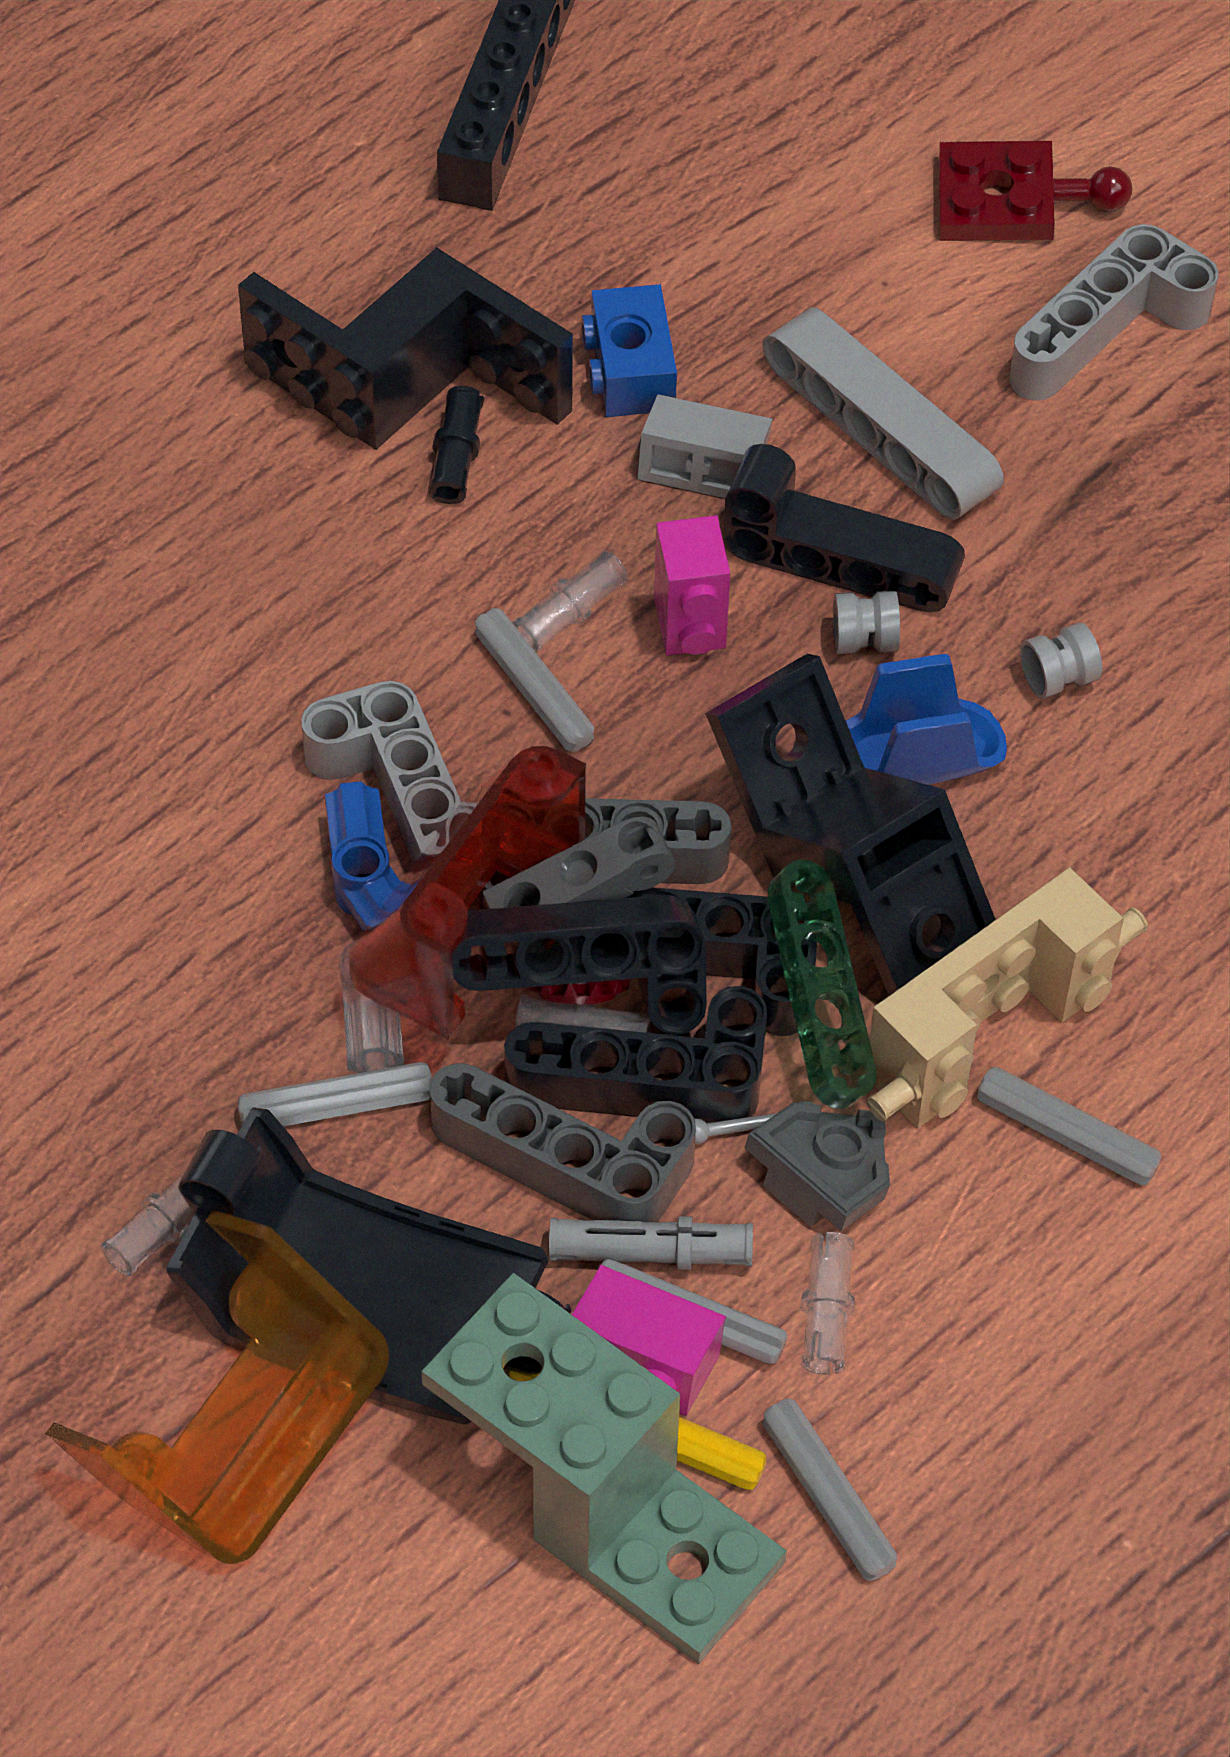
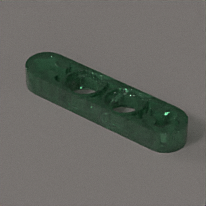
M800 859L792 861L771 880L767 889L768 903L809 1084L814 1095L823 1104L830 1108L845 1109L853 1106L873 1089L876 1082V1067L833 883L828 873L820 865L813 861ZM796 883L798 891L809 893L811 899L806 903L803 894L793 893L790 886ZM804 917L805 923L798 924V921ZM802 939H812L825 949L828 961L826 967H817L808 962L801 950ZM816 1000H827L835 1005L841 1015L842 1024L840 1028H830L819 1020L815 1011ZM845 1043V1047L839 1050L838 1044ZM838 1066L840 1073L850 1074L853 1082L847 1085L845 1078L835 1077L832 1069Z

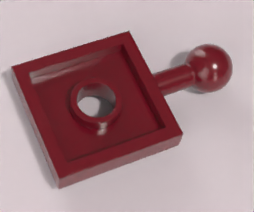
M1052 141L940 142V241L1054 240V201L1090 200L1101 211L1115 212L1125 207L1130 201L1133 191L1132 182L1126 172L1111 166L1097 170L1090 179H1053ZM991 186H1001L1007 188L1009 192L1002 195H991L986 193L984 189Z

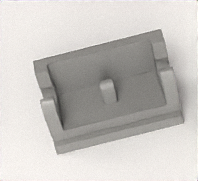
M657 394L641 434L638 480L726 498L746 450L755 444H767L771 433L772 418Z

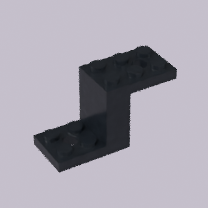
M437 247L344 329H341L255 272L238 284L244 359L249 369L259 378L269 379L289 392L301 406L308 409L313 408L333 421L339 430L348 437H357L375 450L382 446L467 368H470L483 382L494 384L515 397L528 411L539 413L556 425L572 412L573 333Z
M807 653L705 713L773 879L852 905L888 996L996 920L945 789L864 767L820 656ZM791 724L796 736L793 749L786 756L780 757L775 747L776 736L782 727ZM937 914L941 921L938 939L932 945L925 947L922 941L923 926L931 916Z

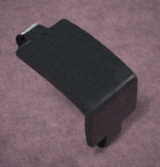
M253 1107L237 1135L224 1130L212 1129L206 1132L180 1180L179 1191L195 1215L171 1257L166 1270L170 1279L207 1331L219 1341L277 1366L360 1396L423 1415L460 1424H469L471 1420L422 1385L421 1371L513 1273L536 1289L548 1263V1256L539 1246L404 1205L316 1171L311 1167L293 1137L270 1110ZM540 1291L568 1313H571L570 1304H566L564 1307L558 1300ZM519 1356L509 1360L503 1370L524 1374H539L542 1372L543 1367L537 1360L531 1357Z

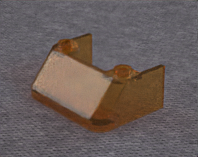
M213 1210L206 1219V1222L249 1262L231 1289L229 1310L235 1324L251 1340L179 1438L170 1448L157 1436L137 1431L122 1436L111 1447L107 1443L53 1422L45 1434L114 1495L204 1555L222 1563L237 1564L249 1559L259 1549L381 1381L388 1366L389 1349L381 1332L271 1227Z

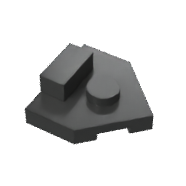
M793 1102L751 1131L744 1147L768 1168L763 1186L810 1227L825 1217L836 1228L843 1231L885 1200L890 1186L889 1164L885 1161L884 1149L885 1121H880L868 1110L858 1109L856 1116L821 1112L820 1105Z

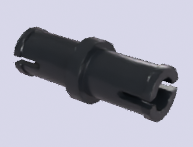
M455 386L448 390L442 428L438 429L434 434L432 449L436 454L428 493L433 494V499L445 504H457L466 498V486L471 461L475 460L479 454L480 439L476 433L480 412L484 404L483 395L479 396L480 392L477 389L469 386Z

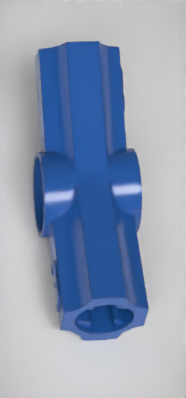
M362 781L340 783L333 792L325 794L334 896L337 905L345 913L355 918L383 963L396 962L400 965L417 957L422 948L432 941V929L390 866L379 789L366 786ZM359 874L369 875L366 877H354Z

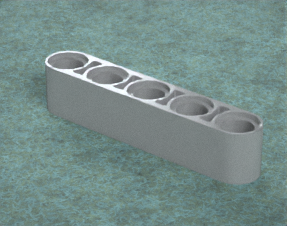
M810 307L764 338L762 343L764 355L771 368L780 378L944 517L952 520L961 517L1002 487L1004 483L1003 472L998 461L987 448L823 311Z

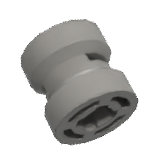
M896 591L876 592L871 599L858 598L853 592L834 593L833 637L836 654H855L861 647L873 646L879 653L898 652L900 643V614Z
M1078 622L1063 627L1059 631L1058 636L1052 639L1039 635L1024 640L1021 643L1020 659L1023 672L1030 688L1038 698L1045 699L1061 693L1066 683H1075L1076 685L1083 686L1098 681L1102 677L1103 668L1100 650L1095 637L1084 623Z

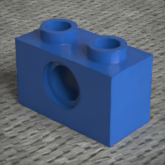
M661 284L592 290L591 315L581 316L582 338L585 350L595 349L596 359H589L590 387L592 395L602 394L606 417L650 413L657 394L676 398L677 369Z

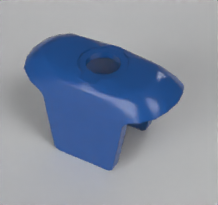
M948 654L879 664L875 669L861 711L846 720L865 768L927 785L985 771L1004 761L1006 757V735L990 710L975 702L958 698L953 665Z

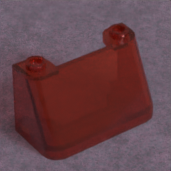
M532 746L520 751L460 803L353 944L349 953L350 979L355 989L369 999L448 1040L466 1016L465 1001L454 992L452 952L467 930V909L496 870L509 877H513L585 840L586 763L558 749L548 746Z

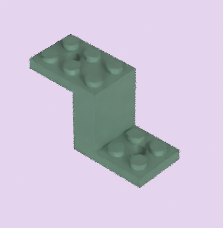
M515 1273L499 1287L421 1371L422 1385L533 1467L534 1541L697 1664H700L785 1564L787 1550L676 1470L680 1393ZM519 1356H526L537 1360L542 1365L543 1370L536 1378L522 1382L508 1377L503 1368L509 1360ZM690 1552L700 1556L705 1561L707 1569L698 1578L686 1580L675 1576L669 1570L667 1564L675 1555Z

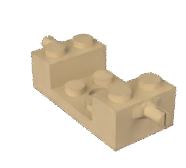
M1069 867L880 1002L873 1009L865 1075L879 1090L873 1096L868 1097L867 1101L873 1115L884 1122L899 1110L918 1129L936 1115L944 1118L953 1113L963 1103L968 1094L967 1086L970 1067L974 1059L975 1036L981 1022L997 1010L1007 1012L1014 1008L1025 997L1028 990L1062 1023L1081 1009L1088 1012L1096 1008L1105 1000L1112 989L1111 978L1114 963L1121 952V948L1139 934L1147 931L1148 923L1143 914L1136 908L1131 907L1126 913L1120 915Z

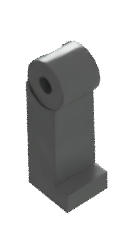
M633 817L483 891V894L490 909L622 899L632 895L633 891L646 890L666 880L674 870L675 861L656 822L649 817ZM551 938L536 939L529 944L526 950L535 953L544 952L547 950L544 943Z

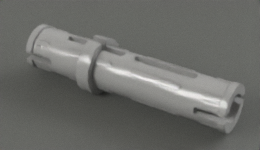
M679 1216V1222L573 1220L551 1218L550 1261H604L611 1259L618 1262L677 1263L678 1270H691L692 1264H729L752 1267L753 1223H693V1216Z

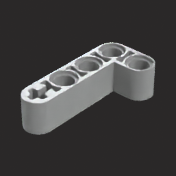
M1140 224L1125 230L1019 329L1015 335L1009 377L1012 390L1028 400L1039 401L1052 397L1144 310L1177 329L1193 330L1202 327L1211 317L1218 281L1216 264L1204 254L1156 226Z
M384 681L323 698L310 704L304 711L301 719L305 764L310 772L319 778L334 780L374 769L428 898L436 905L448 909L462 908L472 903L480 891L479 843L417 697L411 688L400 682ZM428 817H436V819H425V818H428ZM449 854V861L446 858H442Z

